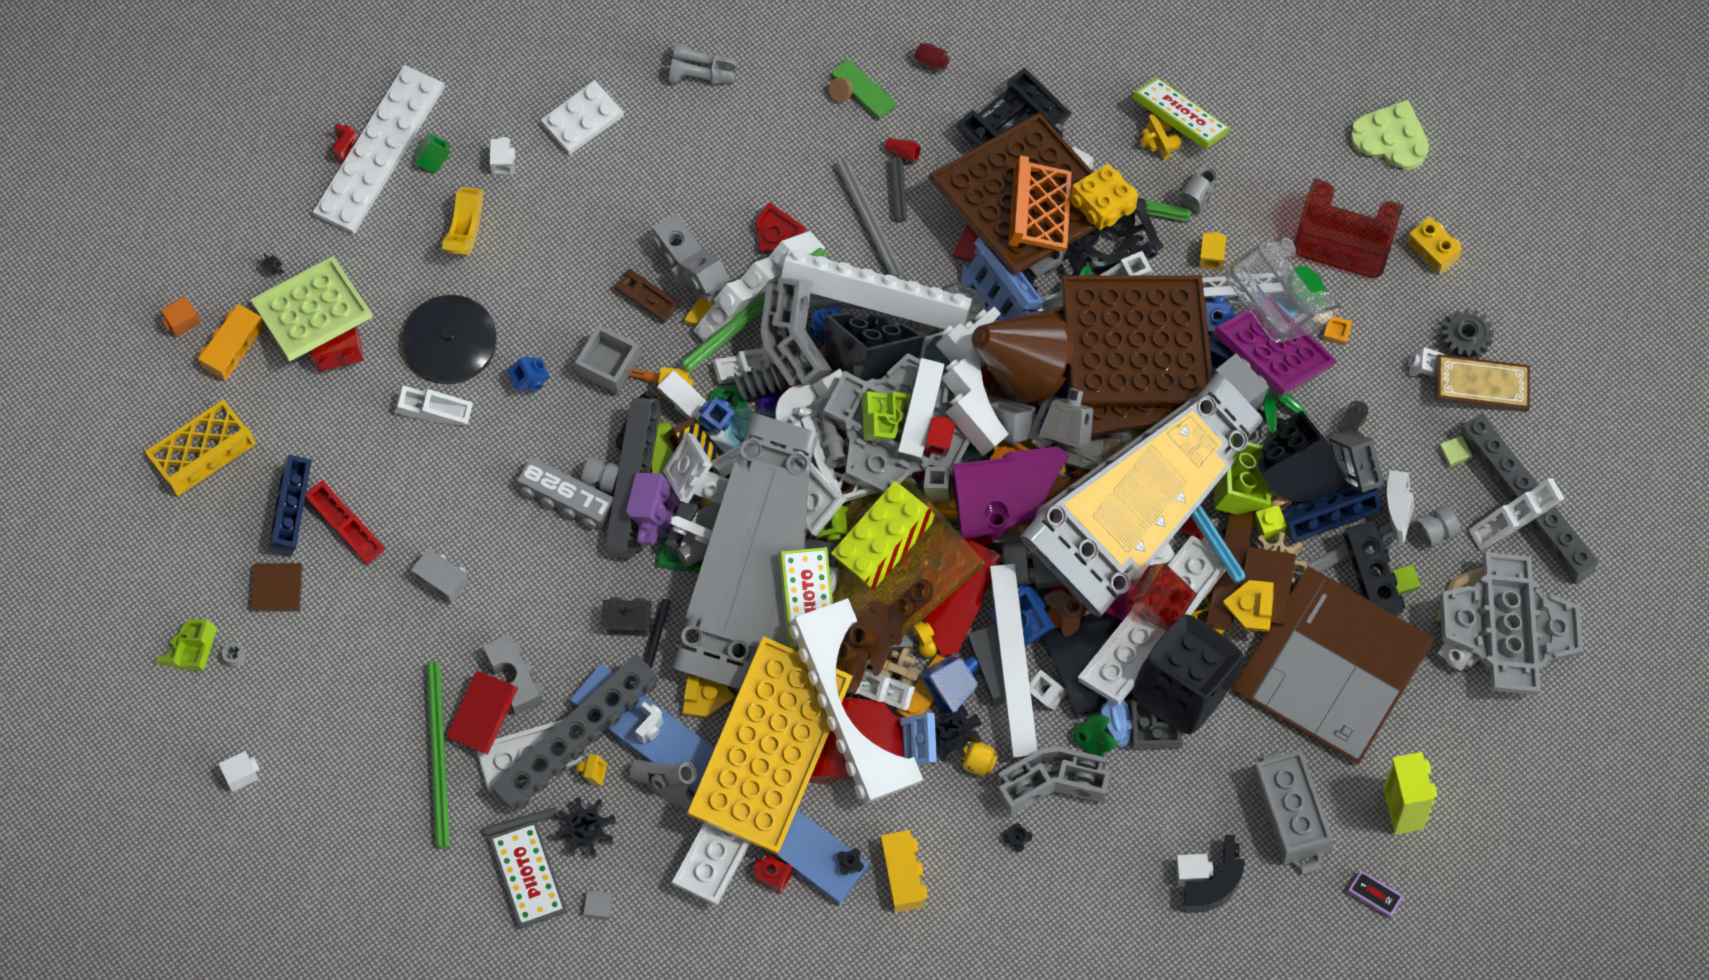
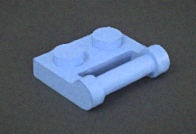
M923 713L900 718V726L903 727L904 758L910 759L914 757L917 766L937 762L934 713Z

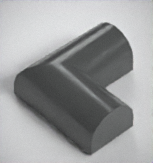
M1136 699L1131 700L1134 749L1182 748L1181 731L1166 722H1157L1156 715L1143 707Z

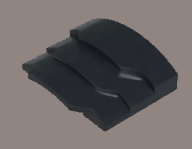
M1024 67L1007 81V90L981 112L977 113L974 109L956 123V130L971 144L979 147L1032 116L1041 113L1062 137L1063 124L1072 113Z
M1106 611L1101 617L1090 613L1080 618V627L1071 636L1064 637L1061 628H1054L1040 637L1047 656L1051 655L1065 686L1067 701L1076 720L1101 711V706L1108 700L1078 680V676L1123 622V620L1117 617L1110 616ZM1132 690L1124 698V701L1134 698Z

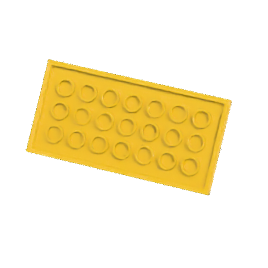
M762 637L686 814L774 854H778L830 732L827 724L828 716L825 709L818 702L817 689L815 685L811 684L808 678V667L806 663L802 662L798 651L767 637ZM836 669L837 691L842 703L853 676Z

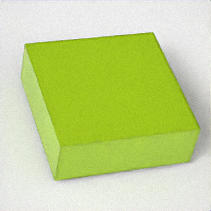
M1413 565L1391 571L1395 573L1398 584L1396 589L1398 595L1421 589V584Z

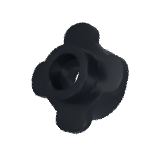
M266 253L263 254L265 259L261 263L271 274L275 276L279 271L282 274L284 273V270L281 268L283 263L274 254L271 257Z
M1015 823L1009 832L1004 834L1003 841L1006 844L1012 845L1016 852H1022L1024 845L1032 841L1033 835L1031 832H1027L1021 824Z
M853 848L849 852L840 851L837 854V860L840 861L841 874L848 875L863 870L864 864L860 861L861 852L859 849Z

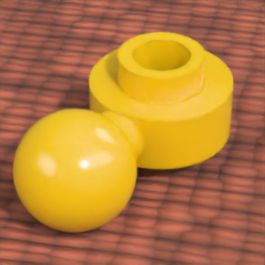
M920 620L913 624L912 628L920 641V654L930 658L938 651V647L931 637L935 634L928 622L924 624Z

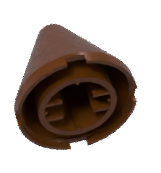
M1033 311L977 327L972 334V344L997 386L1008 399L1017 403L1036 405L1048 400L1060 389L1066 380L1062 376L1067 363L1072 365L1074 345L1071 331L1061 318L1049 312Z

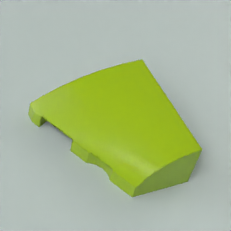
M869 391L862 393L864 440L884 441L895 439L898 432V424L904 417V407L906 402L910 401L911 394L900 392L885 394Z
M188 619L181 627L179 634L174 636L169 642L172 647L164 657L159 655L156 662L159 665L177 669L204 671L218 628L208 619Z

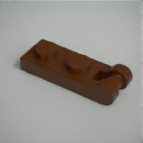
M627 269L623 274L624 278L621 281H617L613 286L619 294L625 295L663 323L679 307V302L631 269ZM631 283H635L632 289L628 287Z

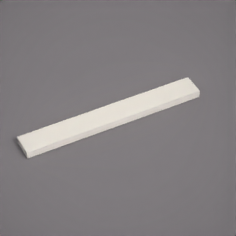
M1015 564L990 566L1013 759L1025 758L1038 750Z

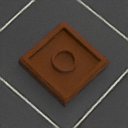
M254 563L252 611H300L302 563Z

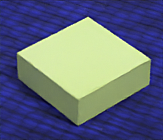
M1463 436L1440 444V449L1449 467L1472 459V454Z

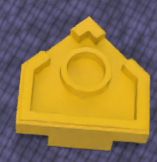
M1249 580L1226 598L1222 604L1236 617L1245 630L1269 632L1274 583Z
M689 674L684 695L683 716L708 719L717 710L734 701L735 697L726 685Z

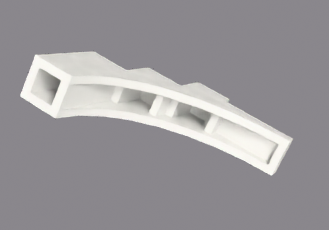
M810 231L781 241L768 258L754 262L741 279L725 285L714 299L715 304L693 331L705 342L766 292L767 283H777L778 278H781L784 261L789 249L801 250L811 255L818 248L824 250L825 247Z
M995 306L988 312L983 309L973 318L976 321L974 324L971 321L965 326L960 323L955 328L950 325L940 334L942 339L936 344L951 362L945 368L948 372L941 379L956 396L950 401L953 406L946 413L953 422H956L959 429L983 456L1009 435L988 401L981 374V358L972 344L974 330L981 325L994 322L1001 314Z

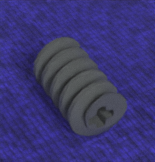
M769 363L768 371H766L763 365H760V373L751 368V375L749 376L745 370H742L741 378L734 372L737 390L745 401L748 400L749 393L753 398H757L758 390L763 396L767 394V388L771 393H775L776 385L781 391L785 390L786 379L772 363Z

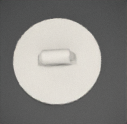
M800 384L786 390L777 402L775 419L780 421L791 414L802 426L801 418L811 416L812 419L817 418L818 413L814 403L820 397L814 387L810 384Z

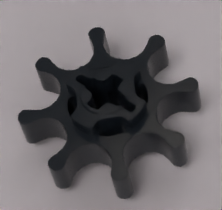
M961 705L954 715L951 714L949 716L943 708H940L938 712L942 718L935 724L936 748L939 747L936 753L941 761H945L947 754L955 750L964 758L966 756L963 749L964 745L970 741L981 742L977 731H972V729L981 726L982 722L977 714L966 718L968 712L964 705Z
M577 797L575 798V803L578 809L574 814L568 815L562 810L558 812L559 819L567 821L568 827L563 831H556L555 835L557 840L565 837L573 839L574 842L568 849L571 856L575 855L578 847L587 846L590 848L591 857L595 858L597 857L596 850L594 849L596 842L603 840L609 845L614 843L613 837L605 834L603 830L605 826L615 824L616 818L614 815H610L607 818L598 815L599 810L603 807L601 799H597L592 809H584L581 799ZM587 824L589 827V830L584 831L583 825Z

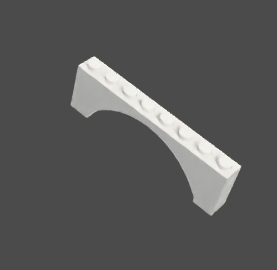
M847 598L795 617L789 623V631L791 637L798 643L800 648L799 656L802 662L806 663L808 667V678L817 689L818 702L826 711L828 716L827 724L836 735L837 748L845 757L847 773L855 781L856 795L860 800L862 799L865 805L915 786L923 778L914 757L910 759L903 758L873 744L852 724L842 707L836 685L837 656L845 633L849 627L857 622Z

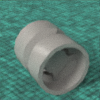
M590 456L584 467L581 482L595 489L600 487L601 492L614 495L619 465L612 462L606 465L604 460Z
M1448 505L1435 510L1433 516L1427 514L1416 520L1417 531L1429 548L1443 542V537L1449 539L1461 532L1459 521Z

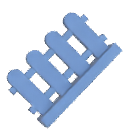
M978 237L974 243L977 247L974 252L976 256L970 265L963 267L964 274L961 277L963 287L974 286L976 288L973 294L974 302L977 304L987 303L989 306L986 312L995 306L1001 313L995 320H1003L1029 313V309H1040L1045 302L1024 274L1020 272L1013 276ZM985 269H987L988 273L981 282L979 278L983 274ZM999 285L1001 289L993 298L991 295ZM1012 302L1013 306L1010 308L1008 313L1005 314L1004 310L1009 305V303Z

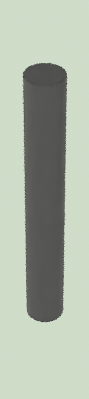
M553 807L484 827L487 837L534 821L540 822L554 818L558 815L556 808Z

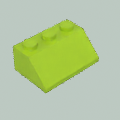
M1233 437L1231 438V443H1232V445H1233V443H1234V438H1233ZM1248 442L1245 449L1238 451L1233 456L1234 462L1214 486L1215 509L1237 515L1271 506L1270 487L1263 478L1258 466V459L1262 458L1263 455L1261 450L1263 446Z

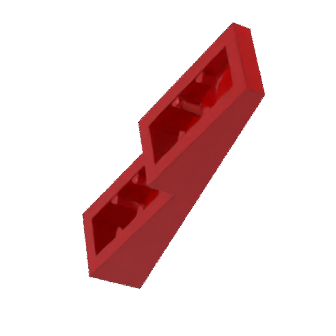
M324 480L320 481L306 493L305 500L366 565L386 550L355 514H352Z

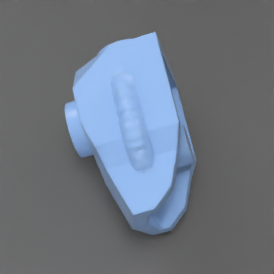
M1107 700L1101 706V713L1099 715L1109 718L1107 729L1110 736L1118 743V746H1127L1132 735V717L1129 705L1124 700L1119 706Z

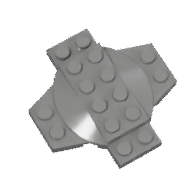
M908 353L882 379L864 381L844 371L822 413L844 424L843 428L849 440L845 476L881 494L894 481L901 485L913 473L926 470V466L950 467L952 476V464L960 463L970 443L965 434L955 427L951 446L946 457L924 451L922 458L898 452L909 402H906L904 407V417L898 424V432L895 439L884 441L864 440L862 393L869 391L885 394L891 392L912 394L920 359ZM942 379L932 417L943 416L950 419L945 412L949 388Z
M1485 552L1482 555L1484 577L1473 587L1466 586L1448 590L1439 595L1442 641L1475 654L1486 665V672H1490L1491 691L1538 695L1541 692L1539 670L1547 662L1579 655L1583 652L1580 606L1553 594L1550 596L1543 594L1538 588L1540 585L1533 579L1530 556Z

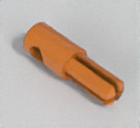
M633 369L629 377L658 384L660 373Z

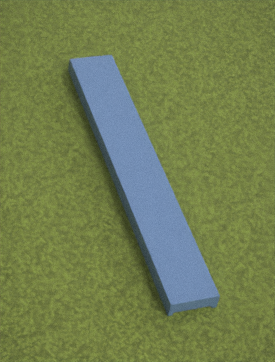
M601 663L570 699L571 705L577 708L615 673ZM628 683L625 686L626 689H634V687H632ZM643 695L638 699L639 703L632 710L629 711L627 709L621 715L619 722L613 727L608 726L605 731L645 761L667 764L692 763L696 769L697 776L695 781L690 784L688 791L694 797L714 747ZM613 697L609 699L607 705L615 706L618 704L619 698ZM644 701L648 705H656L662 711L664 722L659 728L660 732L657 737L652 741L648 740L645 745L637 739L635 733L637 728L648 718L641 709V704ZM593 714L589 719L597 722L600 720L601 715ZM799 810L794 815L779 853L774 854L765 850L780 862L791 865L794 873L838 906L842 904V901L870 869V863L860 857V861L864 864L861 872L848 875L841 874L840 861L837 860V854L840 851L849 852L851 849Z

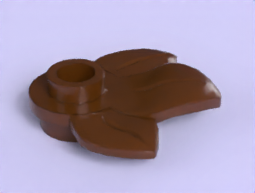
M1062 590L1046 594L1044 600L1052 607L1047 615L1054 627L1061 628L1064 637L1076 633L1080 627V618L1086 614L1087 608L1074 595L1069 596ZM1078 603L1079 610L1074 612L1072 606Z

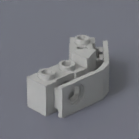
M676 213L653 227L654 237H652L655 246L664 254L669 265L673 267L671 274L681 288L688 286L694 293L708 302L714 300L725 285L729 283L727 281L730 280L721 260L702 249Z
M778 278V284L767 283L760 331L763 346L790 386L814 384L832 371V369L805 331L812 281ZM778 326H780L783 339L781 343L777 331Z
M948 394L945 412L953 406L950 401L956 397L954 394ZM987 395L995 415L1009 433L1004 438L1008 444H1021V441L1031 439V436L1035 435L1036 407L1017 403L1003 397Z
M1059 746L1041 748L998 773V783L1000 785L998 787V797L1010 816L1054 791L1104 803L1111 771L1105 770V757ZM1052 761L1062 762L1061 765L1043 767L1041 764Z

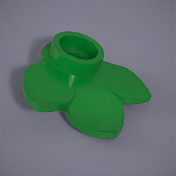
M1093 715L1088 718L1086 723H1082L1074 729V740L1088 754L1105 757L1104 752H1108L1118 745L1115 739L1105 732L1109 718L1104 715Z

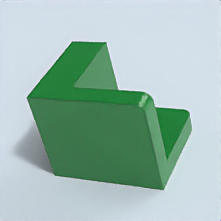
M428 132L414 153L416 164L432 173H437L450 154L449 144L447 141Z

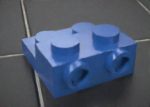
M1023 585L1018 588L1024 645L1026 648L1055 627L1044 610L1046 605L1036 588ZM994 609L989 613L993 618L994 622L996 623V615Z

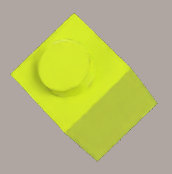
M1279 505L1256 512L1254 524L1259 536H1264L1266 542L1279 539L1280 532L1286 533L1287 525Z

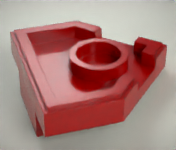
M770 202L755 220L761 254L773 252L781 241L803 234L807 230L806 227Z

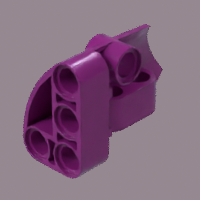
M1057 446L1009 452L1000 459L952 464V486L961 539L984 537V535H987L991 539L999 540L1006 536L1007 529L1035 519L1037 510L1043 506L1069 455Z

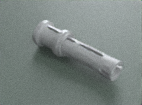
M820 398L814 404L824 436L822 446L828 455L827 465L831 468L842 467L846 464L847 455L844 454L842 447L844 441L838 435L835 420L822 414L829 399Z

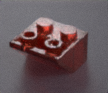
M1166 563L1149 565L1126 599L1125 604L1141 619L1168 630L1179 617L1186 613L1197 593Z

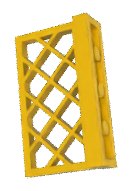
M223 399L146 450L145 453L178 497L257 443L248 427L241 422ZM222 409L227 411L225 420L214 419L215 414ZM200 424H208L205 433L195 432L196 427ZM224 425L222 433L212 434V426ZM229 426H238L240 428L233 435H226ZM180 437H188L186 446H177L175 442ZM193 438H203L202 447H191ZM209 439L220 440L219 444L215 447L207 448ZM161 450L168 451L166 459H156L154 455ZM173 451L184 452L182 461L171 460ZM189 452L200 453L199 457L194 461H187ZM169 465L180 466L179 471L169 476L167 474Z

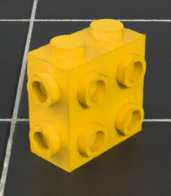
M1108 163L1072 186L1070 200L1076 208H1079L1085 214L1091 224H1094L1101 230L1106 226L1114 225L1122 216L1133 213L1137 207L1139 195L1136 189L1122 178L1120 172Z

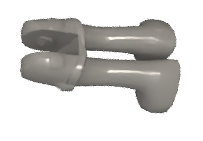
M676 42L671 62L669 83H678L682 76L699 77L709 80L713 84L733 83L734 74L729 71L736 69L737 61L719 54L701 53L687 48L681 42ZM683 61H692L710 65V68L685 63Z

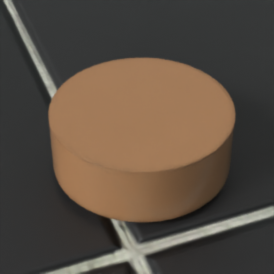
M836 78L829 85V94L836 101L848 100L852 95V84L846 78Z

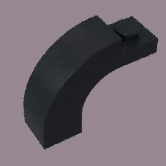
M1235 835L1224 836V867L1218 876L1205 882H1185L1184 913H1202L1214 910L1225 904L1237 891L1243 876L1245 859H1235L1239 858L1240 845L1235 843Z

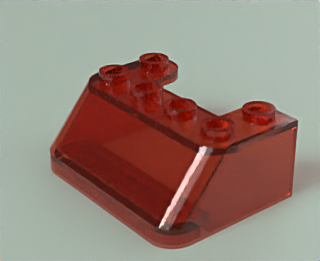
M1314 178L1306 197L1293 245L1295 253L1299 257L1369 278L1380 277L1385 270L1404 204L1394 201L1383 202L1375 219L1331 206L1334 197L1333 186L1326 181Z

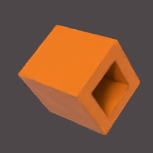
M186 296L161 310L164 319L161 320L168 332L172 330L176 337L201 324L196 311Z

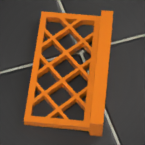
M1020 155L1013 168L1008 245L1018 247L1019 243H1025L1062 252L1066 251L1071 171L1030 163L1029 157ZM1031 171L1038 172L1043 179L1036 181L1031 176ZM1055 176L1065 178V184L1059 187L1052 178ZM1045 182L1054 189L1048 194L1040 186ZM1033 189L1042 196L1036 201L1029 194ZM1056 194L1064 201L1059 206L1051 198ZM1044 201L1052 208L1047 213L1039 205ZM1032 208L1040 215L1036 220L1028 213ZM1055 213L1062 219V222L1058 225L1050 218ZM1043 220L1051 227L1046 232L1038 225ZM1033 227L1040 236L1036 238L1027 236V230ZM1055 232L1061 238V243L1052 241L1049 235Z

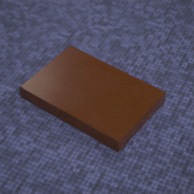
M1248 547L1244 566L1245 579L1242 580L1241 586L1249 580L1273 582L1270 624L1284 626L1297 556L1293 553Z

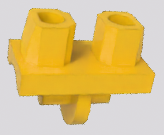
M1153 113L1148 116L1150 121L1146 124L1147 129L1142 131L1144 137L1140 140V144L1143 148L1150 147L1151 151L1158 149L1162 159L1166 160L1170 158L1171 152L1181 147L1182 142L1178 134L1167 136L1165 132L1171 130L1172 126L1161 118H1157Z

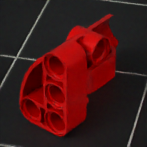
M939 526L922 560L918 580L925 579L930 581L934 586L935 592L932 600L920 610V613L925 623L928 622L935 634L932 637L941 655L947 656L958 653L991 583L990 566L1000 565L1003 556L969 539H961V535ZM930 556H936L940 560V565L936 570H931L927 567L926 562ZM925 588L922 591L923 596L925 594Z

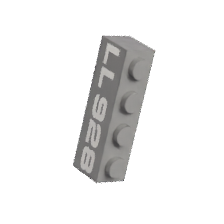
M533 457L530 458L517 480L520 492L529 498L534 496L540 499L545 506L549 508L556 507L562 510L565 516L572 519L576 517L582 520L583 524L591 529L598 528L603 530L610 519L614 497Z

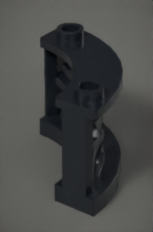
M1138 198L1137 207L1133 213L1122 216L1114 225L1106 226L1101 230L1097 228L1067 245L1065 253L1074 272L1071 275H1079L1085 266L1090 267L1091 275H1101L1120 263L1121 259L1143 251L1146 259H1152L1157 256L1158 251L1164 248V245L1157 236L1146 210L1148 206L1143 198ZM1137 214L1141 224L1135 226V215ZM1121 223V230H1116L1114 226ZM1106 230L1112 236L1125 237L1115 255H1108L1093 248L1099 241L1100 231ZM1144 230L1149 241L1139 247L1137 243L1143 241L1144 237L1142 235L1134 236V234ZM1093 235L1094 238L1091 241H1089V238H1087L1086 236ZM1086 252L1083 255V261L1089 260L1091 263L1083 264L1079 253Z

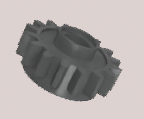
M1465 308L1464 314L1456 310L1455 317L1452 315L1448 316L1447 322H1444L1442 326L1441 338L1445 339L1443 346L1449 348V354L1454 353L1458 357H1475L1478 359L1481 352L1487 353L1488 347L1492 345L1493 339L1491 338H1493L1494 331L1490 330L1491 322L1485 323V314L1479 317L1477 316L1478 310H1475L1473 314H1469L1468 308ZM1462 333H1469L1472 336L1466 337Z

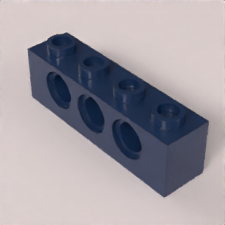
M288 454L283 463L267 552L291 557L297 547L311 459Z
M1350 486L1341 488L1336 492H1331L1317 500L1302 502L1281 510L1287 525L1285 534L1293 543L1383 511L1376 488L1361 492Z

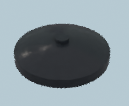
M443 295L424 302L412 312L404 326L402 345L408 363L421 377L439 384H457L474 378L488 366L496 350L497 333L490 314L478 302L460 295Z

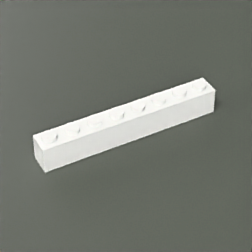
M789 249L781 278L812 281L811 293L942 329H947L950 325L955 328L960 323L965 326L972 302L971 298L963 294H953L945 292L938 287L931 288L920 285L915 281L908 282L898 279L893 275L875 273L871 269H860L848 263L834 262L823 256L808 255L801 250Z

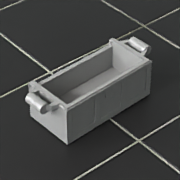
M1299 750L1282 755L1280 751L1262 756V761L1255 763L1252 775L1256 779L1262 802L1276 837L1283 865L1293 863L1301 871L1302 875L1320 870L1321 855L1331 852L1334 839L1303 751ZM1317 856L1318 860L1302 865L1299 864L1301 860Z

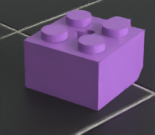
M636 473L626 509L629 516L639 525L637 541L644 546H654L657 537H668L672 526L668 524L672 516H675L679 503L682 502L679 500L670 482L661 473Z

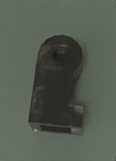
M1353 401L1350 403L1338 434L1348 430L1359 432L1360 427L1367 420L1369 411L1368 406L1364 402Z

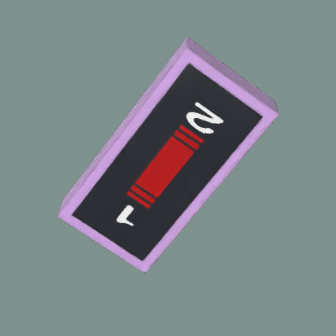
M1362 870L1348 890L1349 894L1390 919L1404 898L1402 894Z

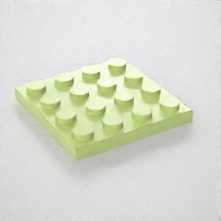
M334 256L250 299L289 362L373 317L370 309Z

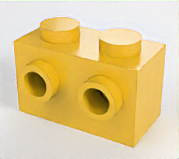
M1430 216L1409 233L1407 244L1439 275L1460 258L1462 251L1460 242L1455 237H1450L1445 232L1443 225L1438 221H1434Z

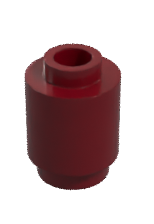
M922 42L919 44L914 55V59L918 61V64L936 72L946 69L950 57L947 56L948 51L930 43L924 44Z

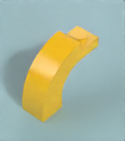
M461 186L457 190L452 225L442 242V249H445L446 252L470 255L481 218L483 189Z

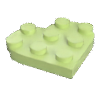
M1409 100L1366 114L1353 124L1351 140L1358 153L1362 152L1365 155L1372 156L1373 159L1384 157L1389 165L1393 164L1396 167L1403 168L1402 170L1417 168L1422 165L1427 157L1428 140Z

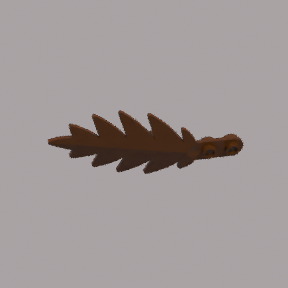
M925 579L918 580L890 606L879 602H869V606L877 613L853 610L857 622L851 626L852 630L848 629L845 633L836 662V669L845 673L847 671V674L853 676L849 684L851 693H856L862 682L869 656L873 675L879 676L888 657L892 639L896 646H900L904 635V625L932 600L935 590L930 581ZM925 588V594L923 596L922 591Z

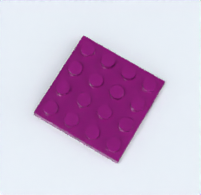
M1271 298L1217 326L1213 332L1223 344L1240 358L1245 359L1250 364L1251 369L1257 375L1262 376L1266 380L1267 385L1280 397L1331 369L1337 362L1329 352Z

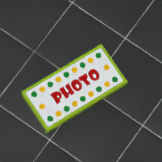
M1158 77L1135 91L1132 97L1205 150L1228 135L1231 129Z
M827 547L778 552L788 647L791 649L800 648L797 641L791 637L789 623L797 616L833 604Z

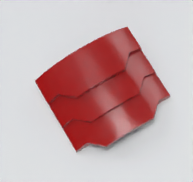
M843 698L841 704L846 715L864 737L881 749L904 758L903 727L900 726L901 717L894 716L884 702ZM830 730L808 783L827 784L828 778L854 780L847 773L846 760L837 748V738L834 731Z

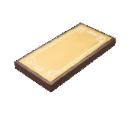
M1438 354L1436 356L1435 401L1528 412L1530 409V365Z

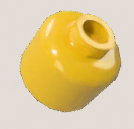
M974 741L970 747L965 745L963 749L966 756L964 758L960 756V759L964 760L963 769L980 777L985 776L987 773L991 774L998 757L995 755V749L984 743H976Z

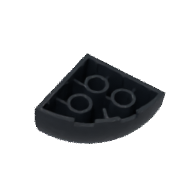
M854 313L826 315L824 323V346L832 371L841 369L842 373L846 371L864 381L882 379L907 353L919 359L924 336L904 324H900V327L887 323L888 318L868 315V318L854 317Z
M1303 411L1295 414L1278 427L1280 432L1273 439L1269 437L1261 449L1263 455L1262 458L1258 459L1259 470L1270 489L1286 500L1295 502L1317 500L1331 492L1340 490L1342 486L1347 484L1325 437Z

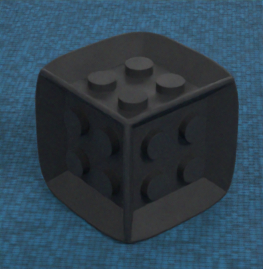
M1184 614L1163 634L1141 665L1134 682L1133 696L1143 707L1175 729L1191 735L1205 723L1233 685L1243 662V652L1232 641L1203 621Z

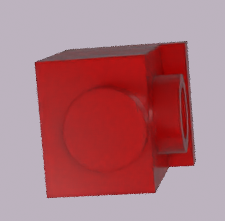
M768 855L763 860L759 858L753 868V872L756 873L754 875L755 882L782 894L793 874L792 866L786 865ZM768 868L776 870L773 874L767 873Z

